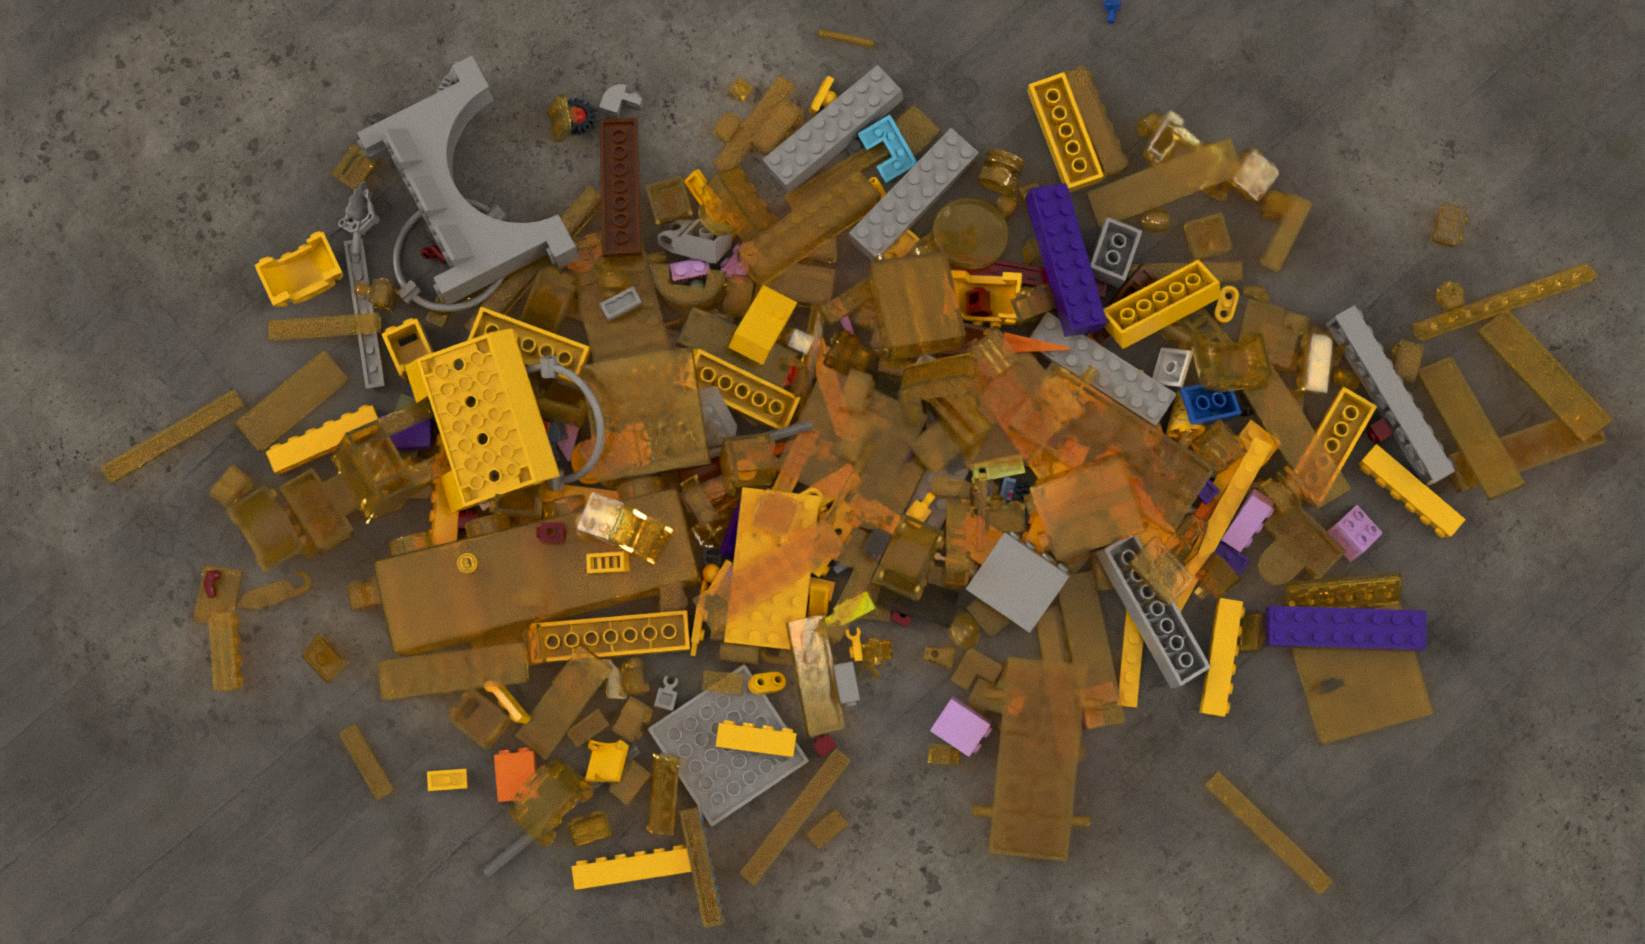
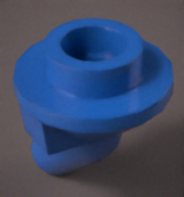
M1105 0L1103 1V6L1105 10H1108L1107 23L1114 24L1116 10H1120L1121 1Z

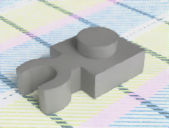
M665 676L663 680L665 688L659 687L654 708L673 712L678 694L673 689L678 685V678H675L673 684H668V676Z

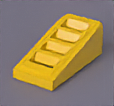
M628 552L586 554L587 574L629 572L630 570ZM602 557H605V568H604V569H603ZM611 557H613L614 568H611ZM594 558H597L598 569L594 568Z

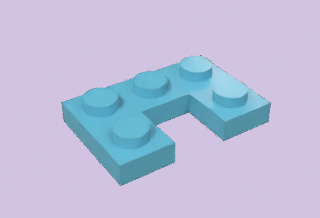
M891 115L884 117L857 133L866 150L883 141L889 151L891 158L876 166L885 183L909 170L917 163Z

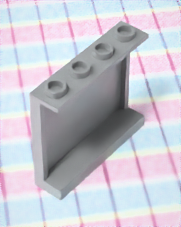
M1006 529L967 585L966 590L1030 633L1071 573L1064 564H1057L1052 561L1053 558L1048 553H1041L1036 550L1037 547L1032 542H1025L1020 539V535L1017 532Z

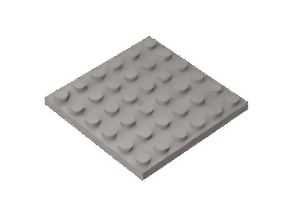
M745 664L648 728V731L698 807L702 809V813L711 827L809 762L797 742L795 743L794 757L716 747L718 725L723 723V720L735 721L737 726H743V723L754 724V728L762 729V725L773 726L774 731H781L782 728H787L766 695H756L749 690L748 681L753 675Z

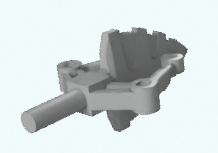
M366 181L359 184V187L353 191L354 194L350 196L348 207H346V215L338 222L339 227L353 234L352 256L359 255L361 236L365 235L374 224L376 225L380 221V217L375 213L374 204L371 202L373 193L368 189Z

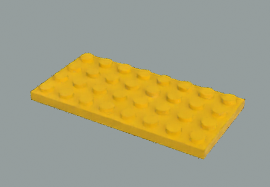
M742 487L724 642L802 651L820 496Z

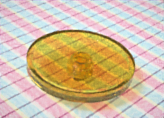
M961 198L949 202L938 212L932 228V238L937 251L951 264L965 269H980L993 264L1000 258L1007 245L1008 228L1000 212L989 203L974 198Z

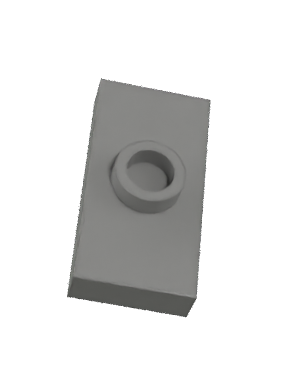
M633 286L599 303L608 322L642 305V301Z

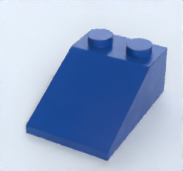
M1230 378L1179 389L1191 425L1219 424L1231 421L1242 414Z

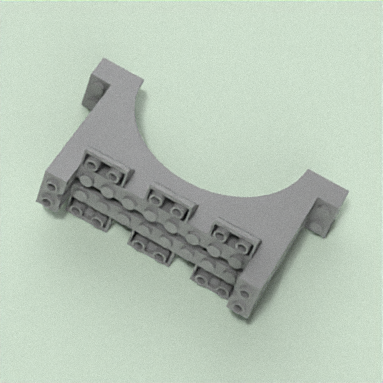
M473 56L452 65L454 85L357 132L360 137L357 142L365 157L369 156L372 162L390 154L449 265V270L433 277L436 282L433 287L440 300H445L447 305L548 255L553 265L557 264L559 269L580 259L576 246L558 214L548 219L530 223L501 221L478 211L464 199L456 188L453 178V155L459 136L471 118L485 106L494 102L488 90L489 86Z

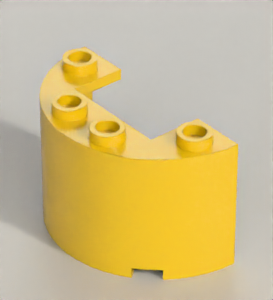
M318 231L311 234L310 238L306 239L308 244L299 246L298 250L293 253L287 252L278 260L273 257H264L259 260V263L254 265L273 306L285 307L288 305L287 302L294 304L304 302L336 285V279H342L343 272L324 232Z
M947 270L943 315L948 317V319L972 323V325L980 327L990 325L992 328H1001V325H1015L1019 316L1022 273L1003 272V276L970 275L967 271ZM975 287H983L989 291L992 315L975 317L967 314L966 291L974 290Z

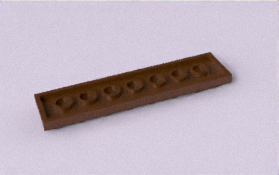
M637 118L600 120L603 258L641 256Z

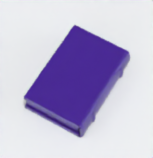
M431 413L380 415L379 450L381 452L433 450L434 416H431Z

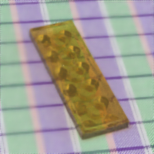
M323 350L237 420L235 424L257 451L262 452L349 379L327 352Z
M1402 572L1285 582L1283 606L1359 608L1399 604L1403 575Z
M824 614L785 622L806 736L813 737L845 728Z
M580 645L531 713V720L527 724H523L515 736L546 760L613 668L586 646Z

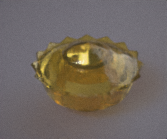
M968 613L956 615L949 627L951 641L963 650L975 648V644L979 642L980 634L977 621L973 619V616H969Z

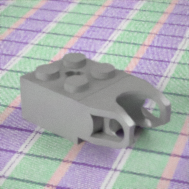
M698 218L695 221L676 219L669 223L670 230L658 234V244L664 249L675 254L687 256L690 259L703 260L707 263H717L732 247V226ZM677 224L681 228L679 230H675L674 225ZM662 237H669L672 239V243L666 244Z

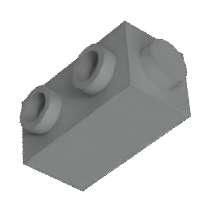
M853 662L833 665L840 705L845 704V707L857 705L856 702L860 701Z

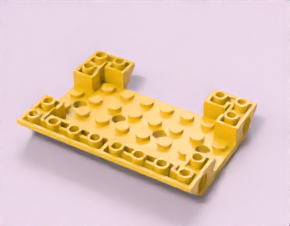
M513 328L487 333L417 358L405 366L416 403L430 400L452 470L440 476L452 514L488 502L489 499L560 477ZM459 359L464 362V367L461 370L455 368V362ZM471 396L476 400V404L473 407L467 405V399ZM485 433L488 441L482 445L479 442V436ZM495 470L500 474V478L496 482L491 479V473Z

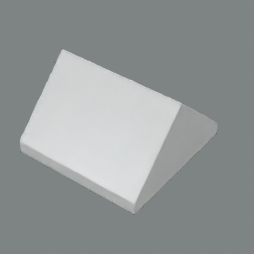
M1161 348L1152 378L1172 391H1179L1183 387L1193 352L1190 350Z

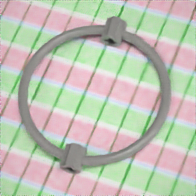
M464 198L474 208L489 217L501 221L507 218L506 214L496 204L490 209L480 202ZM420 211L413 214L399 232L393 250V269L398 284L401 287L397 294L406 304L409 305L414 301L434 311L456 312L480 304L498 289L505 277L493 282L480 295L462 303L438 304L420 297L422 291L413 281L406 282L400 263L403 242L413 225L422 218Z
M548 355L540 357V363L525 367L527 374L541 371L542 378H555L560 373L572 380L587 397L595 416L597 428L595 449L588 463L579 471L565 476L564 470L558 468L560 477L547 481L548 490L556 491L564 489V483L581 479L596 465L604 445V421L597 399L588 385L577 374L564 366L558 365L557 356Z

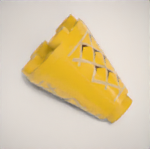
M1177 391L1166 436L1168 435L1172 441L1181 442L1183 446L1192 445V441L1205 439V429L1203 425H1191L1180 391Z

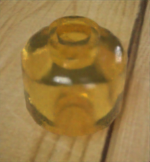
M1155 111L1140 117L1137 122L1138 133L1147 139L1154 138L1163 133L1165 129L1164 117Z
M1164 208L1148 209L1146 215L1142 216V226L1146 227L1149 233L1165 232L1167 227H1170V214Z

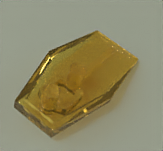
M1190 513L1168 537L1153 563L1156 570L1175 577L1199 553L1209 525L1208 521Z

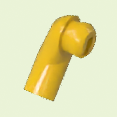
M872 177L869 180V184L878 195L875 197V201L878 203L887 193L876 177Z

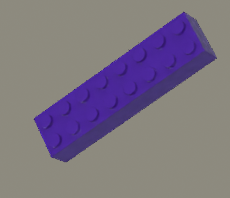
M1067 183L1031 188L1025 200L1064 337L1100 332L1107 324V320Z
M1266 607V646L1423 651L1426 650V611Z

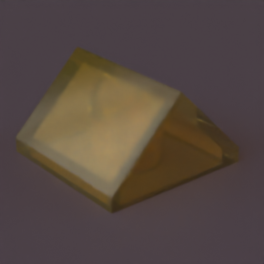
M321 634L315 636L301 656L327 684L350 664L329 640Z

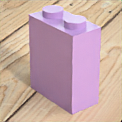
M952 696L930 731L969 757L972 752L976 754L982 744L979 743L981 738H987L992 728L989 726L992 721Z

